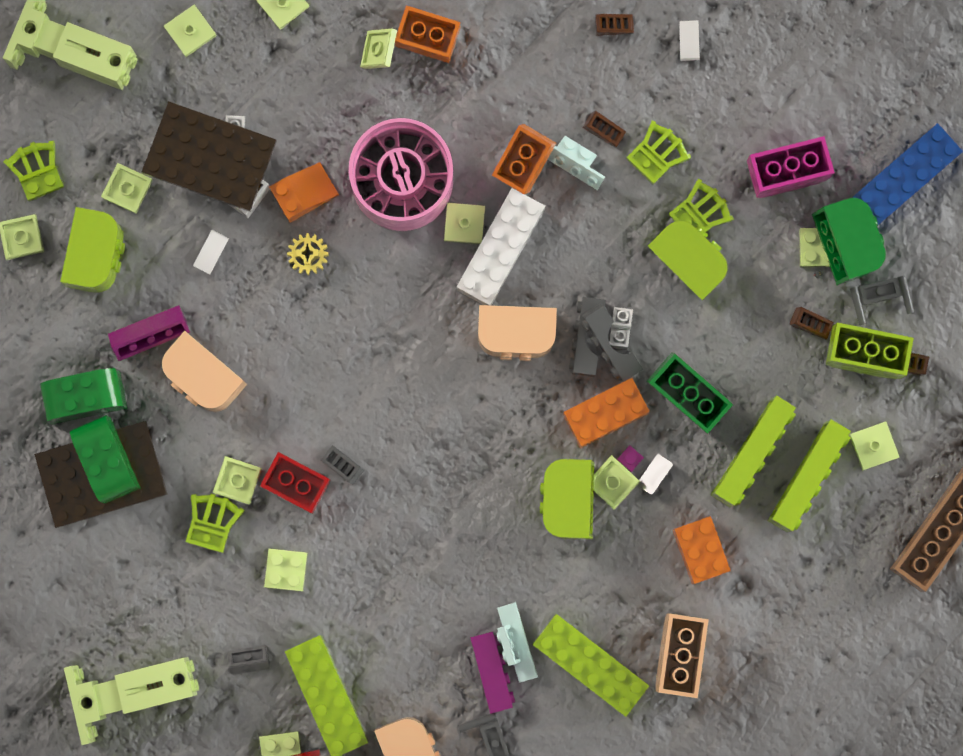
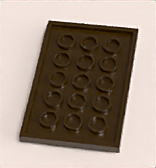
M168 101L143 166L142 174L251 212L277 140Z
M147 421L116 429L140 489L106 504L101 503L97 499L73 443L34 454L55 528L168 495Z

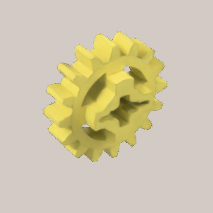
M309 233L306 234V238H303L300 234V240L293 239L294 246H288L292 250V252L287 253V256L292 257L288 260L289 264L295 263L292 268L294 270L299 268L300 274L306 271L307 275H310L312 270L317 274V268L323 270L322 263L328 262L324 258L329 256V253L324 251L328 247L327 245H321L323 239L321 238L317 241V235L315 234L312 238H310ZM304 243V246L301 249H297L301 244ZM312 243L316 244L320 250L314 249ZM309 248L313 255H310L307 261L306 256L303 254H306ZM296 258L302 259L304 261V266L299 264ZM316 259H319L316 264L312 265Z

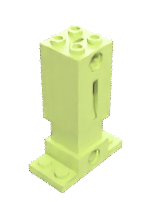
M45 0L26 1L3 56V59L11 68L18 70L19 65L21 66L24 62V53L37 58L42 54L54 59L60 67L117 89L123 90L124 86L128 85L131 68L134 69L137 64L136 54L131 46L69 22L66 23V26L50 21L44 13L47 6Z
M189 657L180 658L114 675L115 680L100 684L98 680L82 684V680H84L82 668L79 669L78 665L65 667L64 672L81 744L85 745L96 741L95 737H98L95 725L92 726V722L107 718L106 714L123 710V714L197 695L199 684L197 679L193 678L192 672L195 671L193 661L189 660ZM179 674H182L185 678L183 684L178 682ZM88 697L92 700L91 707L87 705Z

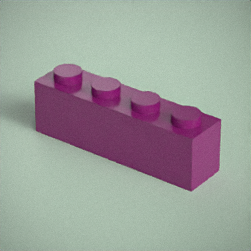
M178 305L108 333V337L118 361H121L178 338L184 331L190 333L186 318Z
M492 631L470 637L490 714L513 708L512 703H515L513 691H508L507 684H510L508 672H503L502 665L506 664L502 653H498L497 646L501 645L497 635H494Z

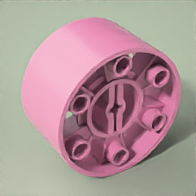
M396 118L374 125L359 138L350 156L349 179L356 203L371 221L390 230L408 231L431 223L445 209L453 189V163L445 141L435 130L416 120ZM399 134L413 135L420 138L414 151L408 148H400ZM393 140L395 145L389 148L385 146V142ZM376 142L385 153L378 163L362 157ZM430 147L433 151L431 154L425 155L422 153V149ZM441 153L447 167V172L430 173L427 162ZM403 159L412 161L421 171V178L415 187L411 183L410 169ZM388 164H391L394 183L399 187L400 192L390 189L382 180L383 171ZM398 165H399V168H400L401 173H402L403 176H404L405 185H404V182H403L402 177H401L400 174H399ZM368 168L370 173L367 176H362L360 170ZM374 181L377 192L364 200L357 188V182ZM437 182H442L445 187L442 190H437L434 188V185ZM427 191L440 197L427 210L419 202ZM380 203L382 209L380 211L374 210L372 208L373 204ZM389 204L404 206V217H392L384 214ZM413 210L419 212L417 215L409 216V213Z

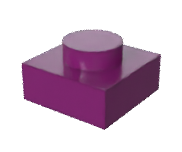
M629 445L617 461L632 472L644 457Z

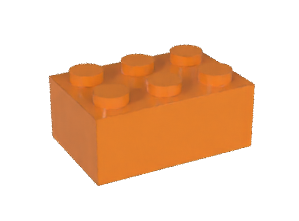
M406 5L395 38V47L449 63L460 31V22Z
M525 124L519 125L492 176L522 194L529 193L556 142Z
M711 516L672 530L692 584L731 571Z

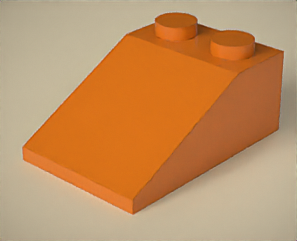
M320 162L269 186L289 223L339 195Z

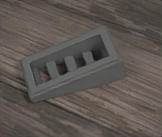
M333 445L321 459L323 463L352 485L355 484L364 472L363 468ZM337 453V457L330 463L331 458ZM341 458H343L344 460L336 468L335 466L337 465V463L341 460ZM348 463H350V465L348 466V468H347V469L344 471V473H343L342 470L344 469V467H345Z

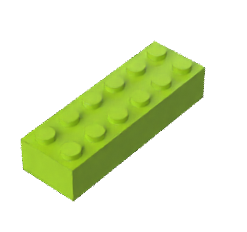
M777 395L769 401L713 490L712 497L730 508L742 502L745 497L742 493L754 483V474L762 470L765 465L764 458L770 456L776 447L773 445L774 442L780 440L786 431L783 429L784 426L791 423L796 416V413H794L796 407Z
M832 419L824 422L768 518V522L787 533L799 528L802 523L800 519L802 514L809 511L812 503H810L811 499L814 496L816 497L822 488L820 483L829 477L832 471L829 469L830 466L838 461L841 453H839L840 449L843 446L846 447L851 437L848 435L851 431Z
M557 614L553 616L532 644L625 717L649 687L642 679Z
M322 635L284 651L330 755L341 756L369 743Z

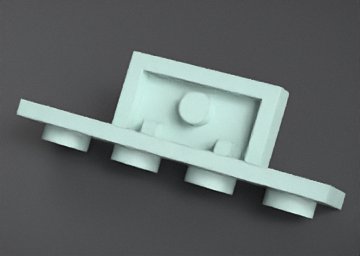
M564 136L558 146L553 148L548 158L549 161L596 190L599 189L605 176L590 168L597 155L567 136Z
M516 602L498 607L503 627L497 628V639L503 646L504 651L502 655L504 661L508 663V666L514 665L519 683L537 678L538 675Z

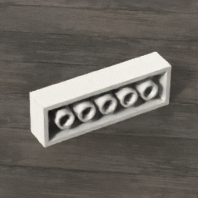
M511 188L459 281L456 290L482 305L491 306L542 216L545 205Z

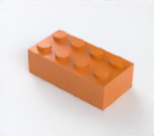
M630 378L564 411L563 416L581 449L648 415L650 411L633 378Z

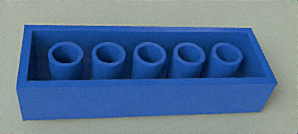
M937 123L852 198H858L866 202L879 225L963 151Z

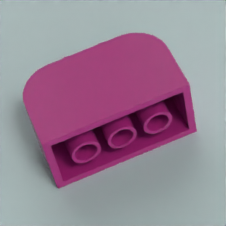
M825 136L751 154L747 159L757 198L769 197L816 185L830 179L835 173Z

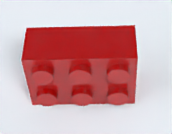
M278 452L260 487L313 514L331 480Z

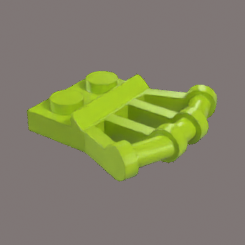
M652 120L644 140L626 159L654 185L669 168L690 160L691 156L687 154L682 143L683 140L680 137L677 138L670 128L667 129L657 125ZM652 131L662 134L651 147L647 144ZM668 139L672 145L660 156L655 150ZM677 148L680 157L667 163L664 159Z
M49 141V143L32 142L30 146L17 148L18 150L8 160L5 159L3 161L19 178L28 201L64 187L55 165L54 141ZM39 150H49V165L46 167ZM30 153H34L40 167L39 170L34 172L26 156ZM20 158H22L28 173L24 176L13 166Z
M698 178L688 198L668 215L674 222L685 221L697 229L701 227L705 232L709 231L712 227L733 221L734 218L733 215H730L726 199L720 197L719 191L716 188L702 183L703 180ZM698 189L707 193L705 197L693 205L691 201ZM712 198L717 204L702 215L698 209ZM720 208L723 218L709 223L706 219Z
M213 493L201 496L191 494L193 518L185 542L223 553L230 529L245 510L242 507H237L227 497H216V494ZM198 503H207L203 520L198 519ZM213 504L221 506L216 524L208 522ZM227 508L234 513V516L223 527L221 524Z

